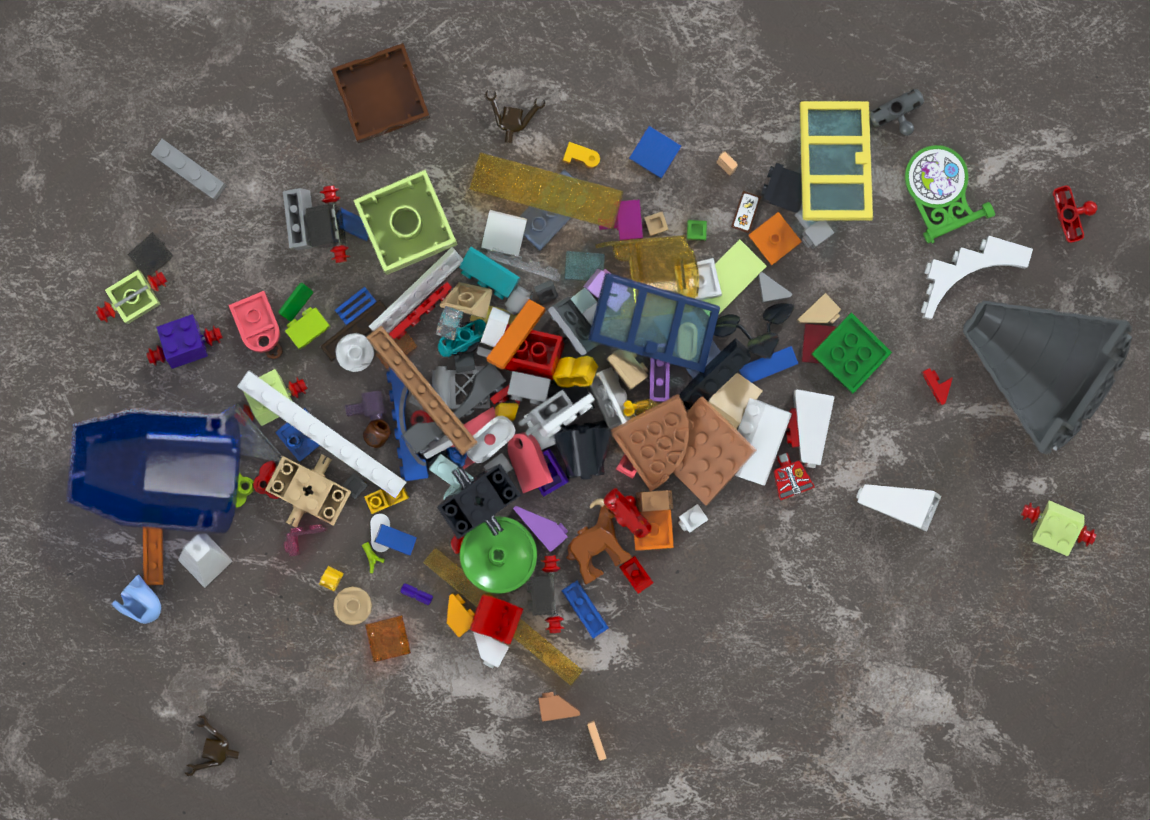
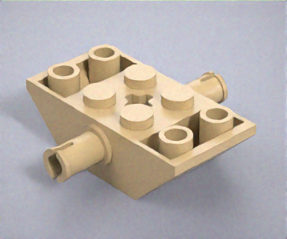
M321 454L315 468L309 469L293 460L282 457L265 490L293 504L294 508L286 523L292 524L293 527L297 528L303 514L308 512L334 526L352 491L325 477L324 474L332 461L331 458H326L325 455ZM310 486H312L311 490L314 491L313 495L309 494L307 496L305 488H309Z

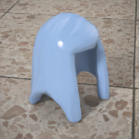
M137 575L121 592L124 605L116 600L112 605L122 614L146 624L158 619L161 613V603L157 595L141 576Z

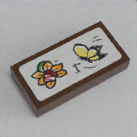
M745 191L742 192L731 228L746 233L750 232L761 196Z

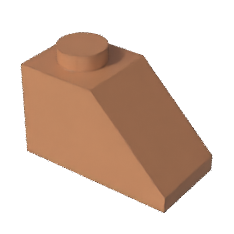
M553 692L542 693V697H539L542 721L580 716V710L558 694L554 695Z

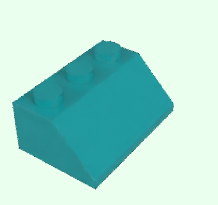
M473 247L469 248L459 266L462 270V275L468 279L474 277L478 280V285L493 289V294L502 300L504 297L509 298L511 292L520 281L519 276Z

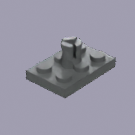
M569 296L548 309L551 318L561 327L554 335L563 337L564 344L570 340L574 349L581 356L600 345L588 340L591 325Z

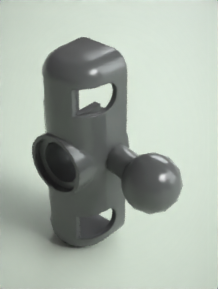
M913 89L869 112V119L875 128L897 119L900 123V133L904 136H909L914 131V125L906 120L904 114L922 106L924 98L918 89ZM920 101V105L913 107V104ZM898 103L902 109L900 112L895 113L891 110V105ZM883 119L886 120L885 123L879 125V123H878L879 121H881V120H883Z

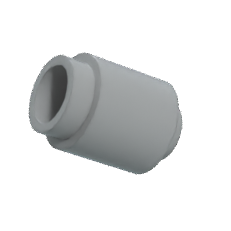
M517 286L516 289H513L505 303V306H507L506 310L513 315L519 314L530 299L531 293L525 288Z

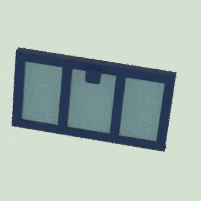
M606 272L588 340L704 373L720 306Z

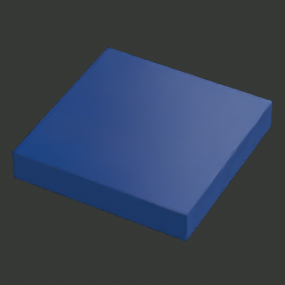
M649 126L629 159L662 179L680 150L681 145Z

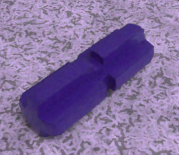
M403 584L400 590L402 594L416 598L417 601L429 605L433 599L432 595L421 590L418 591L417 588L408 584Z

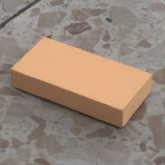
M588 722L587 726L598 759L600 761L607 759L595 722Z

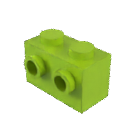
M316 307L314 309L308 308L302 313L303 317L298 321L294 319L286 325L288 329L285 332L300 350L331 327Z

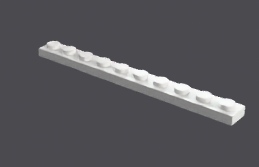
M250 371L246 373L237 386L394 498H396L406 484L403 479Z

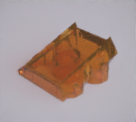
M402 615L365 624L373 662L411 653Z

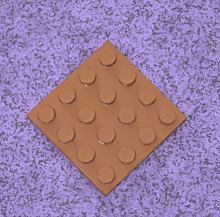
M700 397L687 412L689 427L687 449L679 467L673 473L707 506L757 450L705 398Z

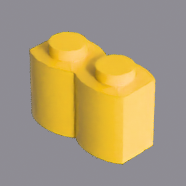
M589 356L561 358L554 372L553 379L560 387H572L574 385L581 387L592 385L598 365Z

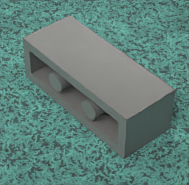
M298 188L283 191L289 248L302 250L317 247L310 190Z

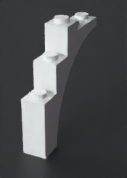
M987 236L986 240L982 239L979 250L982 253L962 247L955 251L952 262H955L954 265L933 259L931 263H927L924 272L927 274L926 279L932 280L933 284L929 283L926 294L929 297L928 301H924L921 312L924 313L922 318L932 319L937 305L945 293L967 274L992 266H1014L1025 269L1028 267L1033 249Z

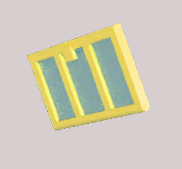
M869 101L800 102L803 220L872 221Z

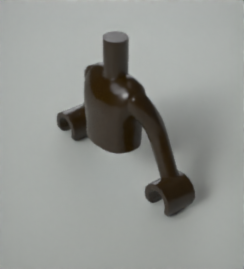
M488 90L484 94L485 99L490 101L497 126L506 131V143H512L513 133L523 131L537 110L542 109L546 104L545 100H543V105L541 107L537 106L536 98L533 102L534 106L527 113L523 121L522 109L503 107L501 118V113L495 100L496 92H494L493 98H488Z
M204 715L198 717L203 718L205 723H196V725L204 727L218 740L206 738L202 758L213 761L197 765H186L193 768L192 773L185 772L187 776H192L197 770L220 766L227 757L238 759L239 756L238 751L229 750L227 739L208 723V719Z

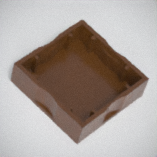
M404 43L379 51L368 58L354 60L331 69L358 143L430 118Z

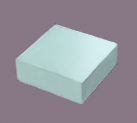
M586 288L570 298L581 313L597 302Z

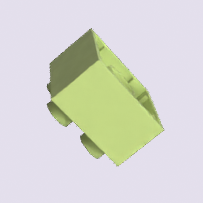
M426 170L354 200L382 268L387 275L457 245Z

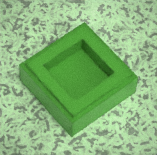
M688 220L687 240H706L707 221Z

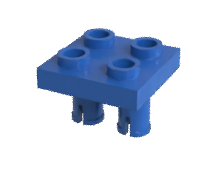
M288 422L275 432L299 462L320 446Z

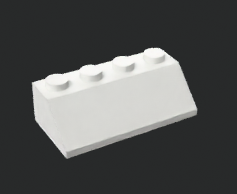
M749 399L738 432L757 451L735 474L736 476L761 485L766 484L792 413L759 400Z

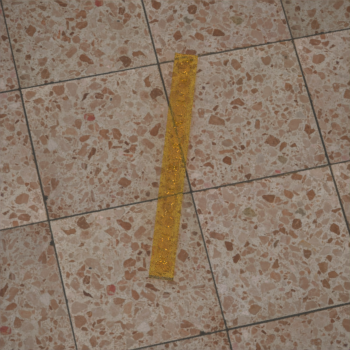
M437 548L423 562L476 607H478L482 595L494 597L491 593L482 591L474 586L467 579L463 570ZM520 618L513 638L568 684L572 685L583 670Z

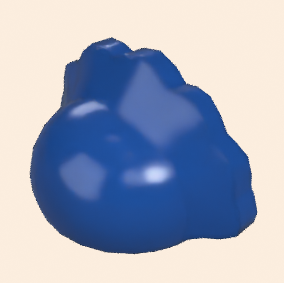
M456 447L447 448L446 452L452 462L457 466L463 467L467 453L462 456Z

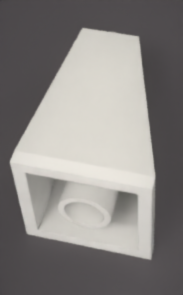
M796 389L793 391V401L797 415L800 462H803L805 467L815 468L816 465H821L834 396Z
M866 484L863 488L859 489L857 494L859 504L926 532L941 498L938 493L930 490Z
M198 534L183 548L178 559L204 588L232 562L207 534Z

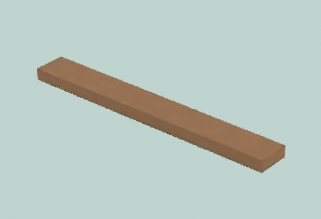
M382 326L366 337L462 456L478 444Z

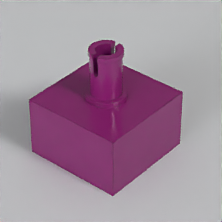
M640 199L616 201L617 215L615 217L598 218L599 230L615 228L618 230L619 243L643 240Z

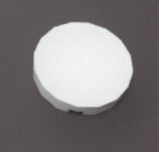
M357 333L348 334L341 338L335 350L336 359L340 366L352 372L362 371L367 368L374 357L373 346L364 335Z

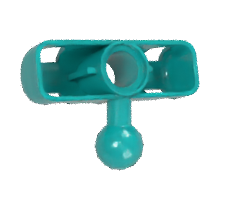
M451 314L444 316L442 325L444 328L452 329L454 332L440 339L438 343L439 353L443 357H450L452 353L456 354L467 351L469 346L482 339L487 324L484 320L477 319L460 327L455 316ZM474 324L476 331H472L470 329V327ZM444 339H446V346L442 343Z

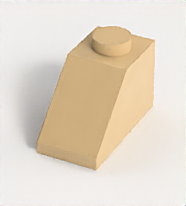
M825 293L796 321L798 323L827 324L829 321L833 323L840 317L838 312L841 309Z

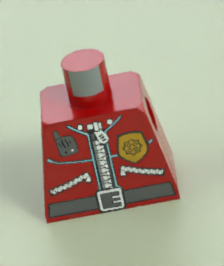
M788 453L777 456L780 468L774 469L773 473L779 500L815 488L799 460L791 463Z

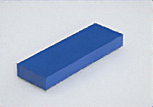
M792 346L773 353L771 359L760 358L744 365L739 372L741 376L752 383L799 363Z
M578 580L561 590L592 638L609 629Z

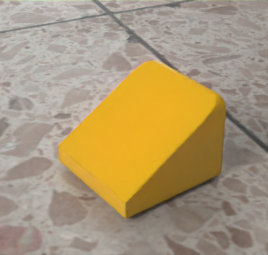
M498 404L495 407V417L505 416L510 421H514L518 404Z

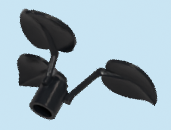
M779 303L768 307L763 313V319L768 321L767 333L752 338L744 327L738 324L740 317L728 314L717 319L714 336L726 337L734 333L736 328H739L750 340L747 344L750 352L761 358L771 359L774 349L778 345L779 337L777 334L771 333L770 326L772 323L778 325L786 321L794 310V304Z

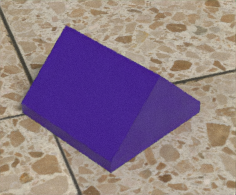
M550 448L544 451L543 455L554 482L538 488L543 497L569 482Z

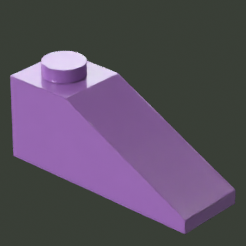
M518 506L513 508L550 552L568 537L566 535L568 530L562 523L557 525L554 521Z

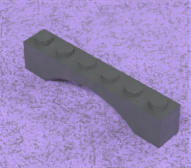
M487 364L474 375L467 397L453 412L458 419L463 415L468 417L475 411L473 409L474 406L478 403L481 406L489 399L488 395L493 391L497 393L504 387L503 383L506 380L493 364ZM435 422L416 423L400 436L415 454L418 452L422 454L430 448L428 445L433 440L437 442L445 434Z

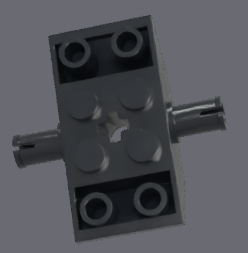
M498 464L471 480L462 466L457 467V470L454 469L451 473L460 484V488L448 495L437 506V509L456 538L460 539L484 522L493 536L498 535V532L501 533L504 529L495 518L496 513L521 496L502 465ZM476 497L481 499L478 505L474 504L476 502Z

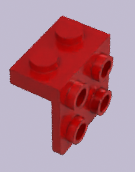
M484 594L481 596L470 630L510 645L524 608Z

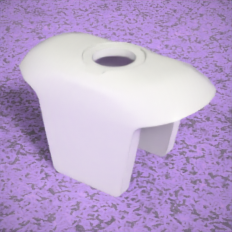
M497 416L473 436L478 444L466 452L467 456L476 463H483L512 439L515 434L513 423L505 416ZM487 434L495 436L496 441L493 445L485 443L484 438Z

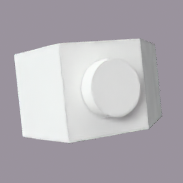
M473 632L480 657L484 660L483 664L492 669L494 666L499 667L509 646L492 637Z

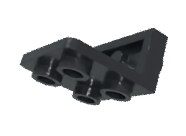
M776 163L774 167L771 166L767 177L770 180L768 185L764 184L761 195L764 197L762 201L797 213L802 205V174L783 168L784 165Z

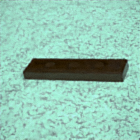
M378 300L322 344L320 348L331 362L336 359L335 350L341 338L353 333L366 336L372 331L369 326L387 307L381 300Z

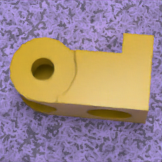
M569 142L562 162L570 164L571 159L584 163L588 168H595L600 162V155L594 150Z
M328 566L319 585L336 591L344 573Z

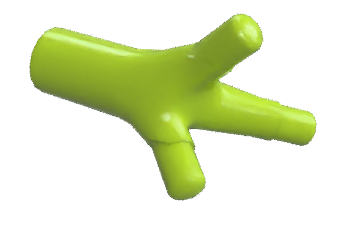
M366 542L362 547L369 560L370 573H373L376 561L383 563L384 559L378 557L373 552L369 542Z

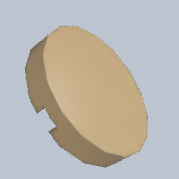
M348 587L338 593L333 607L335 615L345 624L356 625L368 618L371 613L372 602L370 596L363 589Z

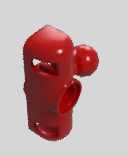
M1066 185L1054 189L1052 195L1066 241L1074 243L1084 238V231L1079 215H1094L1097 212L1096 203L1086 201L1082 207L1076 208L1069 186ZM1066 191L1070 192L1071 198H1066ZM1064 210H1069L1072 213L1070 220L1064 218ZM1080 227L1082 234L1078 236L1076 228Z
M614 488L604 497V504L614 514L615 519L621 526H626L637 538H644L651 533L652 526L636 507V499L633 496L627 495L624 497L619 490Z

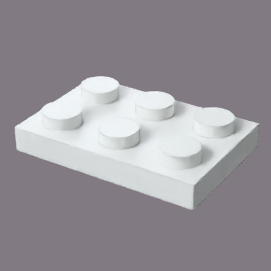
M591 394L587 395L542 427L539 431L543 437L546 435L549 437L553 436L561 429L560 425L564 424L567 426L577 418V413L582 415L592 407L591 403L595 399Z

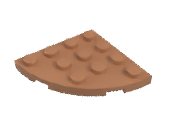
M679 395L612 429L613 437L650 491L656 489L669 479L673 471L679 467L687 449L689 437L688 418Z

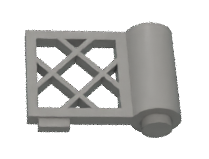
M436 366V370H432V388L450 409H457L460 405H456V395L461 391L467 397L468 394L463 388L469 382L473 383L474 375L485 366H475L476 370L457 373L456 370H447V366ZM455 374H463L468 381L460 387L455 382ZM490 394L486 404L481 406L477 404L473 408H490Z

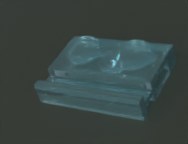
M566 251L565 279L588 281L597 269L604 270L605 254Z

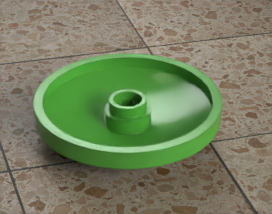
M497 516L495 518L504 530L501 533L498 532V535L493 536L484 522L468 532L461 544L460 563L465 576L474 586L488 593L503 594L518 589L530 578L536 566L537 549L532 535L522 524L511 518Z

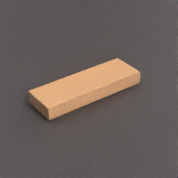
M723 152L717 160V164L729 176L735 172L738 166L726 152Z

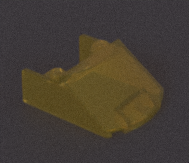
M684 235L595 244L596 248L613 247V253L617 260L629 261L631 280L694 299L698 297V265L692 248L690 249L685 240L687 238ZM632 288L633 299H627L621 304L620 315L604 317L603 321L632 318L639 290ZM647 293L641 317L674 314L677 301ZM685 304L683 313L692 312L693 306Z

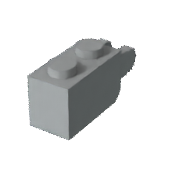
M561 390L532 410L527 417L518 423L520 426H524L530 420L534 427L529 428L525 432L529 436L536 430H541L542 427L572 407L573 404L565 392Z

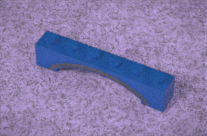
M389 367L390 371L386 372L388 383H392V390H389L390 401L394 402L395 409H392L393 421L397 420L398 428H394L395 438L400 441L397 453L398 458L402 459L403 466H400L401 478L405 477V481L429 478L427 460L422 459L418 453L415 454L400 436L407 431L405 407L409 390Z

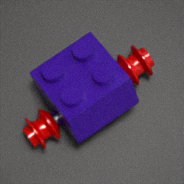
M191 314L158 326L157 331L162 347L157 345V349L154 351L149 348V352L146 354L150 364L154 363L156 366L157 361L165 363V360H167L173 369L207 357L208 354L204 343L207 342V344L213 346L214 341L221 343L220 339L223 336L220 328H216L214 325L213 330L209 331L205 328L204 335H202L198 322L194 315Z

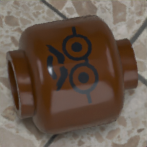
M383 420L370 421L363 432V439L367 445L374 448L383 447L391 435L389 425Z

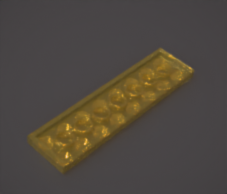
M481 152L469 188L476 192L610 229L614 227L624 193L617 189Z

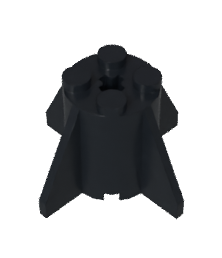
M606 421L584 423V425L577 426V424L560 425L561 429L554 434V440L565 462L567 478L581 476V479L585 480L591 479L592 475H604V461L612 438V429L608 427Z

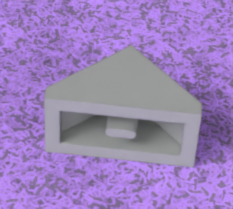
M763 272L758 275L762 303L788 299L792 296L791 292Z

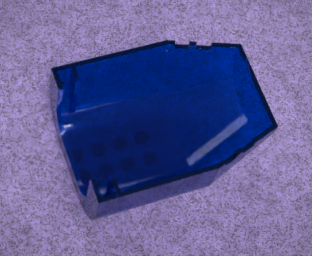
M130 408L99 418L73 423L66 502L91 511L122 526L226 533L232 524L237 503L241 455V436L238 421L235 417L228 415Z

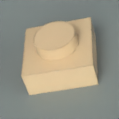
M663 212L644 217L650 236L669 230Z

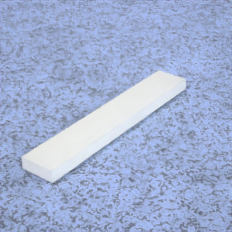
M451 247L369 326L371 330L375 331L382 326L389 333L462 263L463 258Z

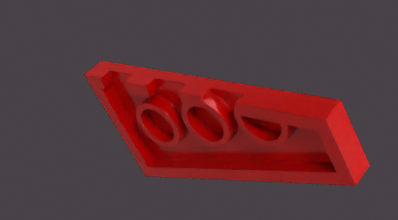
M446 282L389 333L393 340L395 338L401 339L407 333L405 329L408 326L414 327L421 321L420 316L424 312L428 314L435 308V302L438 300L442 302L449 294L448 291L452 288L451 285Z

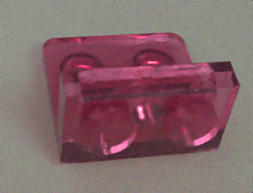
M322 524L309 526L310 530L305 531L303 527L290 529L291 533H286L287 541L284 542L285 552L289 553V556L300 555L297 536L327 531V527L323 528Z

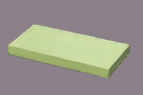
M739 239L715 264L722 296L702 301L720 306V314L767 266ZM701 309L709 317L710 311Z

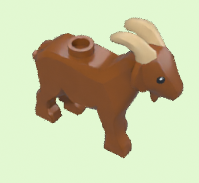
M601 498L594 500L590 504V508H593L595 505H601L597 524L590 529L586 526L577 531L578 536L572 539L567 550L569 555L566 558L578 561L585 585L604 574L592 564V557L603 550L609 554L615 566L632 558L630 553L624 551L618 543L612 518L615 516L604 504V499Z

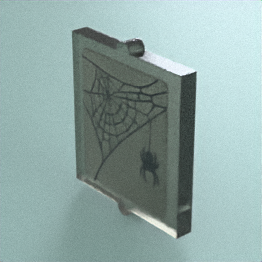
M153 232L128 253V256L136 263V267L140 268L147 277L148 275L152 276L156 270L160 269L174 256L165 247V243L161 242Z

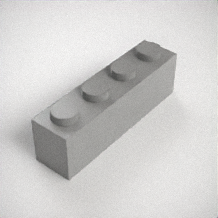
M163 139L160 140L151 155L215 201L227 186Z

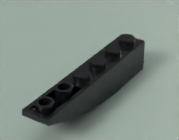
M735 338L706 365L704 373L699 372L679 394L686 413L700 397L706 400L710 399L751 360L748 348Z

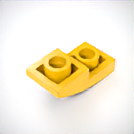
M403 486L396 498L383 489L366 495L364 498L371 514L404 501L409 496Z

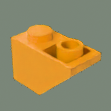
M452 593L449 596L447 624L458 637H461L470 629L475 613L471 609L467 610L464 607L465 601L459 594L455 596Z

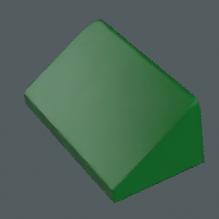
M302 282L299 283L278 311L279 314L289 321L294 320L312 296L313 291Z

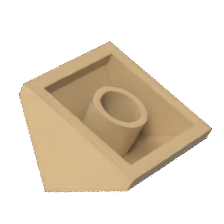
M459 282L440 303V307L453 312L486 319L492 289Z

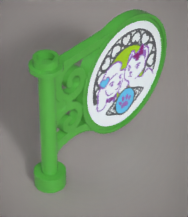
M935 145L921 149L910 159L905 171V184L926 224L927 230L923 235L927 243L933 244L935 243V238L981 217L986 216L988 219L995 216L990 202L982 204V209L976 212L969 208L965 197L968 184V169L964 160L957 152L945 146ZM923 206L934 209L931 212V219L935 222L941 220V217L936 218L935 214L942 213L944 217L943 222L939 225L932 224ZM957 206L960 208V211H955L957 215L963 214L964 210L968 215L958 219L953 215L952 209Z

